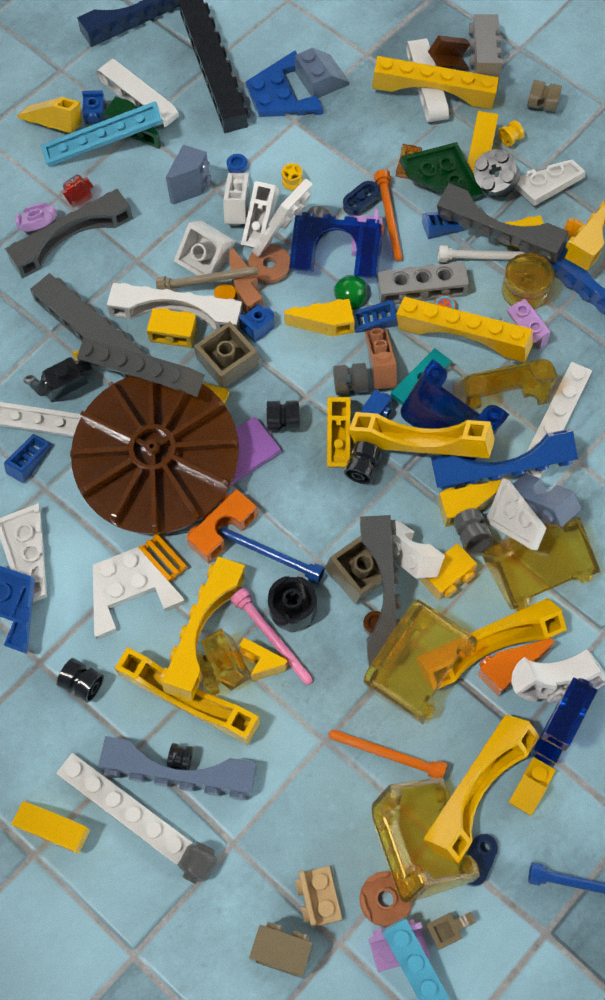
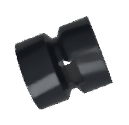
M299 400L286 401L284 404H281L280 401H267V431L281 430L282 427H285L286 430H300Z
M357 441L352 449L351 458L345 467V476L360 484H371L376 474L374 467L379 466L383 451L372 443Z
M71 658L60 671L56 685L68 693L74 691V695L77 698L88 703L98 693L103 683L104 675L93 668L87 670L84 663Z

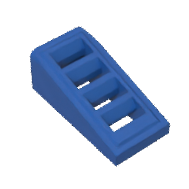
M428 212L422 215V224L428 239L468 230L451 220L453 224H449L448 221L438 215V212Z
M393 300L352 311L356 333L374 328L384 329L398 326L397 308ZM390 312L391 316L387 317L386 313ZM377 314H381L382 319L378 320ZM368 315H372V322L369 321ZM363 316L365 324L361 325L359 317Z
M32 434L4 462L6 474L24 483L50 450L52 444ZM35 445V446L39 447L40 449L37 450V449L33 448L32 446Z

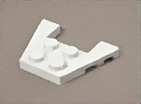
M305 179L279 206L268 224L270 227L261 235L259 239L261 242L252 250V253L257 257L267 249L281 227L286 229L292 221L291 217L296 218L307 206L313 185L309 180Z
M138 547L93 565L94 635L96 639L117 632L109 611L110 608L152 591H157L165 612L185 604L179 592Z

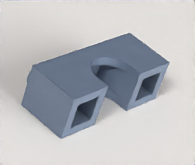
M527 473L523 474L513 483L514 487L538 518L543 519L548 524L552 523L563 527L581 510L574 491L556 485L547 492L540 478Z

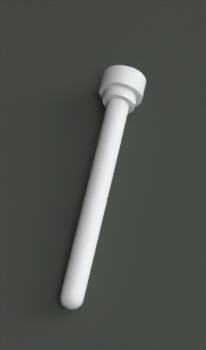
M439 245L438 263H447L452 261V259L540 260L538 255L531 252L452 250L448 245Z

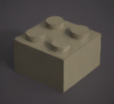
M230 321L194 345L196 359L222 388L228 387L259 365L256 349Z
M361 536L332 555L325 566L354 604L382 585L378 565L370 551L361 542Z
M267 922L266 926L259 925L249 959L260 965L304 979L313 949V943L309 941V936L297 931H293L292 935L284 933L282 926Z

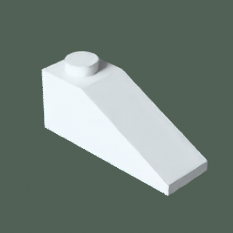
M228 173L223 199L224 224L233 226L246 224L249 173Z
M255 181L241 245L254 248L261 242L259 240L261 235L270 227L268 224L273 218L280 191L276 185Z

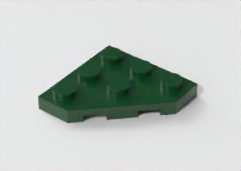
M457 142L404 155L400 158L399 162L408 179L443 194L448 183L467 190L472 200L480 199L483 195Z

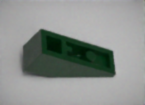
M115 96L103 113L104 120L131 111L137 107L129 100ZM154 127L129 136L159 149L161 147L159 133Z

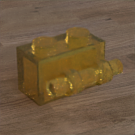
M222 628L201 641L206 654L204 655L202 651H197L196 658L203 677L202 683L204 688L209 690L211 696H216L220 693L218 688L219 682L232 691L252 678L235 640Z

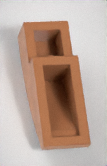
M233 248L229 250L230 270L248 267ZM255 275L232 279L238 301L242 302V307L246 314L259 304L263 307V298L257 292L258 280Z

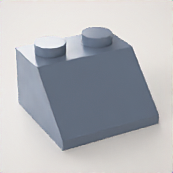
M310 48L295 55V73L311 96L317 95L320 98L349 85L348 79L330 54Z
M186 145L181 147L166 175L171 204H177L202 195L204 189L209 187L212 177L209 174L210 163L207 159V152Z

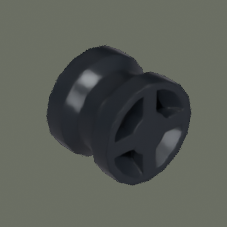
M172 743L168 753L167 767L189 770L193 756V747L186 746L184 748L180 747L177 743Z

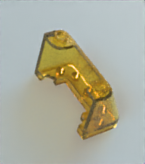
M538 359L461 376L454 381L452 393L457 408L465 413L464 421L473 420L474 410L481 407L479 397L521 388L524 398L528 396L534 397L538 405L549 403L558 376L555 367L549 360Z
M572 517L563 527L552 523H545L546 531L538 550H532L515 539L510 538L481 552L484 562L510 609L520 611L529 607L528 603L532 601L531 597L570 580H579L580 583L590 581L594 578V574L601 572L580 517Z
M417 599L410 605L368 668L363 682L376 696L423 725L435 712L433 695L458 657L465 658L474 653L477 639L434 608Z
M443 777L391 784L372 804V819L398 895L405 903L417 901L474 882L480 877L478 865L471 856L464 855L458 864L435 854L424 841L428 830L450 799V791L446 787Z

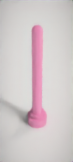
M246 588L238 590L230 598L231 602L236 608L239 607L247 612L277 651L287 660L299 678L305 684H310L312 682L311 675L253 606L251 594Z

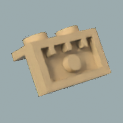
M330 866L306 872L304 870L299 871L300 878L295 879L298 896L304 895L306 903L305 906H301L304 923L310 922L311 928L342 921Z

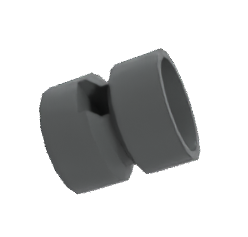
M365 363L352 364L351 368H348L347 365L333 366L336 395L349 394L350 390H353L355 393L368 392V377ZM347 375H351V383H346Z
M475 508L466 509L457 514L453 519V525L457 534L460 535L459 539L462 546L469 554H477L487 550L494 540L481 511Z

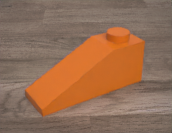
M549 638L500 651L493 657L488 655L479 664L481 668L478 676L499 697L512 685V672L517 663L523 657L537 662L552 648L555 641Z

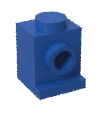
M103 90L82 91V114L85 124H97L105 121L103 113L106 110V102Z
M259 304L246 315L242 314L239 317L240 328L256 342L275 327V315L268 306L263 308Z
M374 390L360 412L375 413L388 418L392 410L390 403L393 399L387 393H380Z

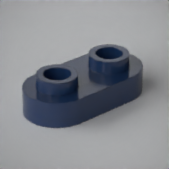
M364 181L343 198V210L345 213L358 215L373 204L379 197V186L373 181Z
M481 834L472 841L460 870L461 879L466 885L477 887L486 880L498 851L497 842L492 836ZM481 843L488 844V852H483L480 849ZM470 868H477L479 875L476 877L472 876Z

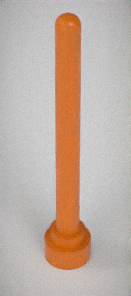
M379 170L374 173V181L381 190L394 260L401 261V247L389 192L391 175L388 170Z
M331 730L328 734L331 740L428 773V776L432 777V780L439 783L443 781L448 763L439 760L429 763L337 730Z

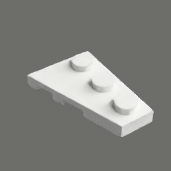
M568 160L549 165L545 170L536 172L533 169L527 171L526 175L520 176V180L515 188L533 206H536L585 178L586 171L574 160Z
M502 478L485 521L526 547L538 550L546 527L511 481Z

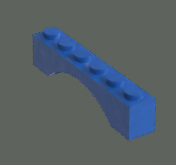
M566 245L556 263L551 260L543 262L542 268L548 274L555 276L564 286L574 290L583 300L589 301L601 313H605V288L598 284L588 271L565 259L568 251Z
M571 429L546 433L540 442L529 451L506 461L478 462L455 455L431 457L437 488L442 487V490L455 488L456 484L464 482L465 485L477 484L479 479L488 478L489 481L503 478V474L511 473L512 476L525 474V470L535 468V471H543L549 469V465L553 464L568 466L573 464V460H578L574 433Z

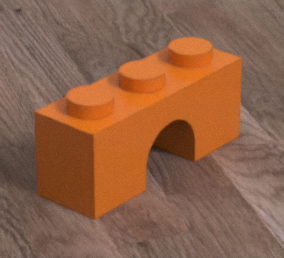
M237 489L232 494L228 493L222 499L221 504L205 516L204 521L199 526L196 525L191 528L186 537L188 546L210 564L225 549L224 539L217 534L218 530L222 526L230 524L243 531L258 516L257 506Z

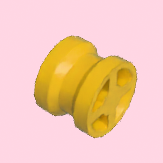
M512 120L508 123L507 127L503 126L498 131L500 140L507 147L512 146L516 140L520 141L525 135L523 127L516 120Z
M295 163L286 164L282 168L283 187L294 191L303 182L302 168Z

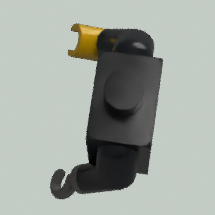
M73 350L71 353L76 360L69 357L42 371L40 381L34 378L33 375H28L23 379V382L28 384L39 396H48L49 400L53 402L88 384L89 381L85 375L91 372L92 367L91 364L77 359L79 350L75 352Z

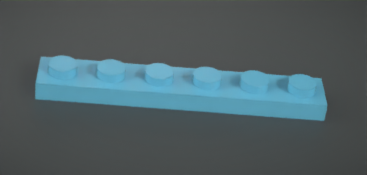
M154 101L42 144L41 147L46 164L50 167L163 124V119L159 106Z

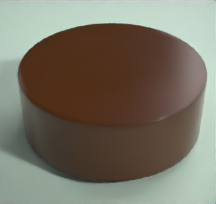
M371 611L364 617L363 628L368 635L373 631L379 619L380 611Z

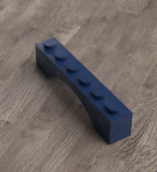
M142 0L134 5L115 10L94 9L77 17L80 32L89 45L93 47L178 7L179 2L178 0Z

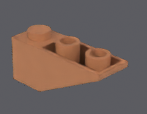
M374 328L365 331L374 389L397 387L396 361L387 328Z

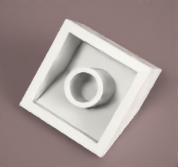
M203 221L189 222L174 262L197 276L216 273L228 261L229 250L234 247L236 241Z

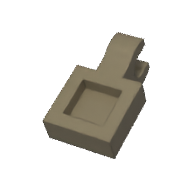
M471 912L455 920L451 913H448L426 924L439 951L461 940L462 936L459 931L474 924L476 921Z

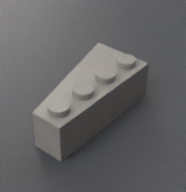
M474 14L473 23H469V35L472 36L469 39V51H472L469 57V67H473V70H470V72L499 77L498 92L502 69L498 14Z

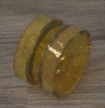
M523 253L512 258L505 268L502 282L504 300L512 306L526 299L533 309H538L545 304L554 280V270L551 264L544 257L534 253Z

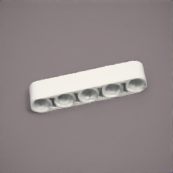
M427 38L406 42L407 57L410 62L436 66L428 53L430 45ZM417 87L427 123L447 120L449 118V109L444 91L435 88Z
M110 59L96 71L97 77L106 87L120 98L134 103L137 108L156 101L163 119V124L157 125L160 129L166 128L179 117V113L172 103L115 59Z

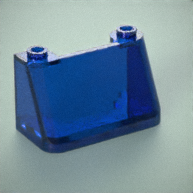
M432 359L400 409L401 417L413 427L425 429L451 427L466 420L491 422L495 436L510 414L496 405L487 406L481 414L476 412L442 387L447 379L446 369ZM462 456L464 458L476 461L478 458Z

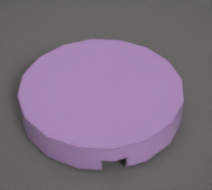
M39 203L23 210L24 213L21 216L18 213L14 220L18 230L29 232L51 224L56 219L57 212L54 205L50 204L48 206L47 203Z

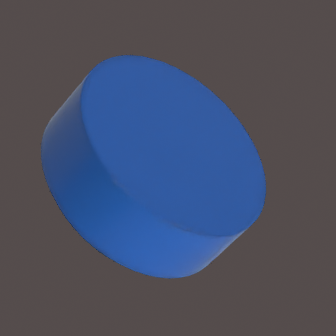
M233 154L228 157L227 169L230 173L246 172L248 164L244 155Z

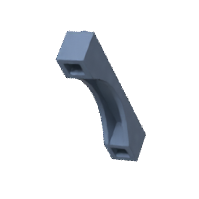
M105 736L98 764L104 775L108 777L119 778V775L129 776V780L141 783L144 782V779L153 780L155 785L162 787L176 784L179 785V789L185 791H194V788L204 789L205 794L219 796L220 793L230 794L229 797L235 800H244L245 797L251 798L257 770L256 762L229 758L218 765L206 769H172L147 758L130 740Z

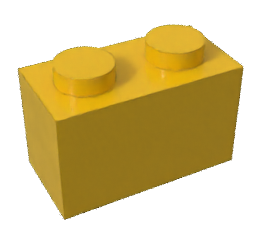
M152 308L147 327L149 342L193 348L198 328L196 314L188 311H171L167 308Z
M458 543L444 553L445 557L437 577L420 578V581L438 601L444 596L446 598L452 596L457 591L459 584L462 582L468 583L476 575L474 572L477 563Z

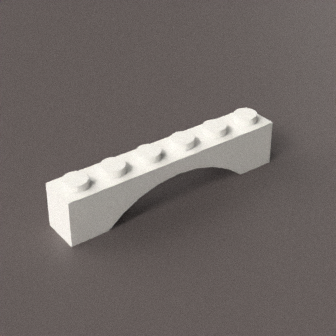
M113 283L107 302L110 317L132 320L140 315L151 313L152 308H167L171 311H188L196 314L197 318L210 325L215 331L229 321L239 330V317L243 314L242 302L235 299H221L211 295L200 296L190 292H173L169 289L160 290L148 286H132L128 283Z

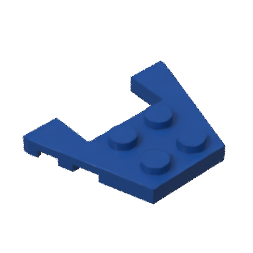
M296 51L291 52L245 81L247 91L259 117L285 116V113H297L298 116L305 115L308 112H315V115L323 114V108L317 95L296 101L287 82L285 74L295 72Z
M0 566V617L13 621L3 646L27 654L35 578Z

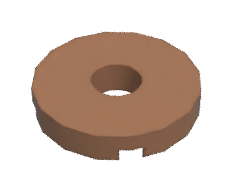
M270 244L259 257L251 253L248 259V267H258L259 273L255 275L258 282L276 284L279 283V280L285 279L289 275L291 258L285 249ZM266 262L275 263L271 268L264 266Z
M388 871L375 873L365 881L361 888L359 896L360 908L365 917L374 925L388 927L401 918H406L410 912L412 905L411 889L407 882L397 874ZM389 892L393 896L392 905L388 907L380 905L378 901L379 894Z

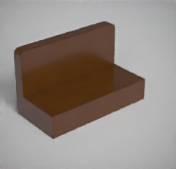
M438 35L428 50L436 65L460 71H467L469 68L462 58L470 46L469 41L465 38Z

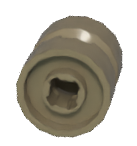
M533 80L527 107L539 109L542 106L545 111L555 113L562 85L551 83L549 86H546V83L543 81Z

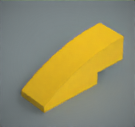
M478 111L467 162L473 175L476 160L485 152L492 150L499 114Z
M22 801L11 823L12 826L78 855L90 832V829L84 825L25 801Z

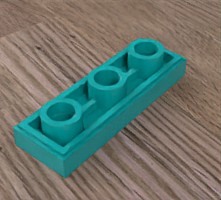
M434 348L391 392V397L409 409L449 368L452 360Z

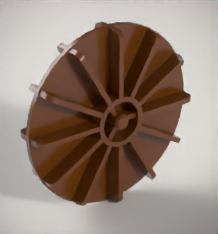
M134 376L126 377L116 383H108L109 387L90 403L85 412L82 411L80 413L81 418L73 436L70 451L72 471L82 497L105 521L133 533L162 535L181 530L196 522H201L202 518L208 515L221 502L226 493L229 492L238 466V434L232 416L225 404L204 384L201 385L198 397H194Z

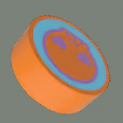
M448 295L438 296L434 301L436 305L452 309L456 307L455 300Z

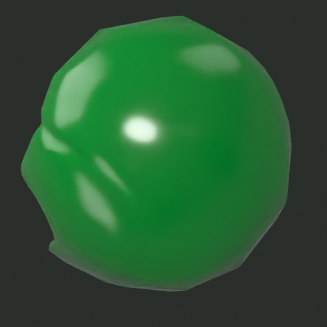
M347 275L339 279L334 286V296L336 300L349 299L351 309H358L365 305L368 300L366 283L358 276Z

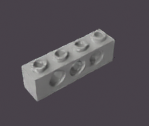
M450 262L442 265L431 264L424 267H407L398 270L387 269L377 273L380 303L393 300L395 304H401L404 296L420 301L435 300L441 295H448L452 298L467 296L469 287L465 262Z

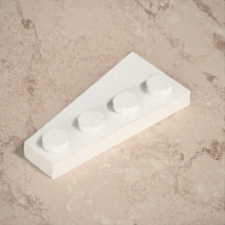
M38 503L0 518V540L10 569L35 578L33 602L47 597L41 507Z

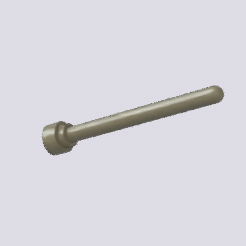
M253 266L173 280L166 276L156 278V288L173 291V288L257 275L259 269Z

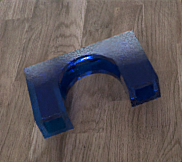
M302 212L301 215H295L290 269L314 272L316 249L321 238L332 231H344L350 234L356 243L354 276L377 279L384 226L379 224V220L366 219V222L357 221L358 218L345 216L344 220L336 219L335 215L323 214V218L314 217L315 214L310 212Z
M572 678L556 703L530 754L531 757H535L552 768L555 766L562 751H566L571 745L598 691L591 682L583 678Z

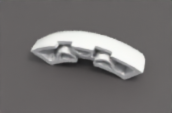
M586 649L574 657L554 663H536L523 657L512 672L511 682L515 693L521 698L536 702L538 699H547L549 703L567 701L569 695L580 692L583 696L604 686L605 671Z

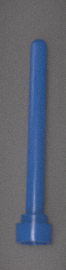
M227 528L219 530L220 536L304 573L308 581L318 585L324 575V566L317 563L307 565Z
M531 862L528 875L529 884L540 886L541 883L546 884V882L605 894V883L551 872L548 871V868L543 867V864Z

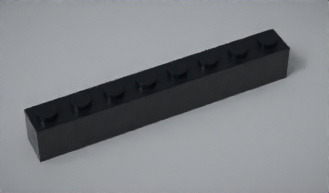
M178 0L182 21L224 134L247 128V118H250L247 105H243L242 91L237 90V78L231 74L230 60L226 61V50L224 45H220L219 31L214 30L216 26L213 16L209 17L210 9L208 3L203 0Z

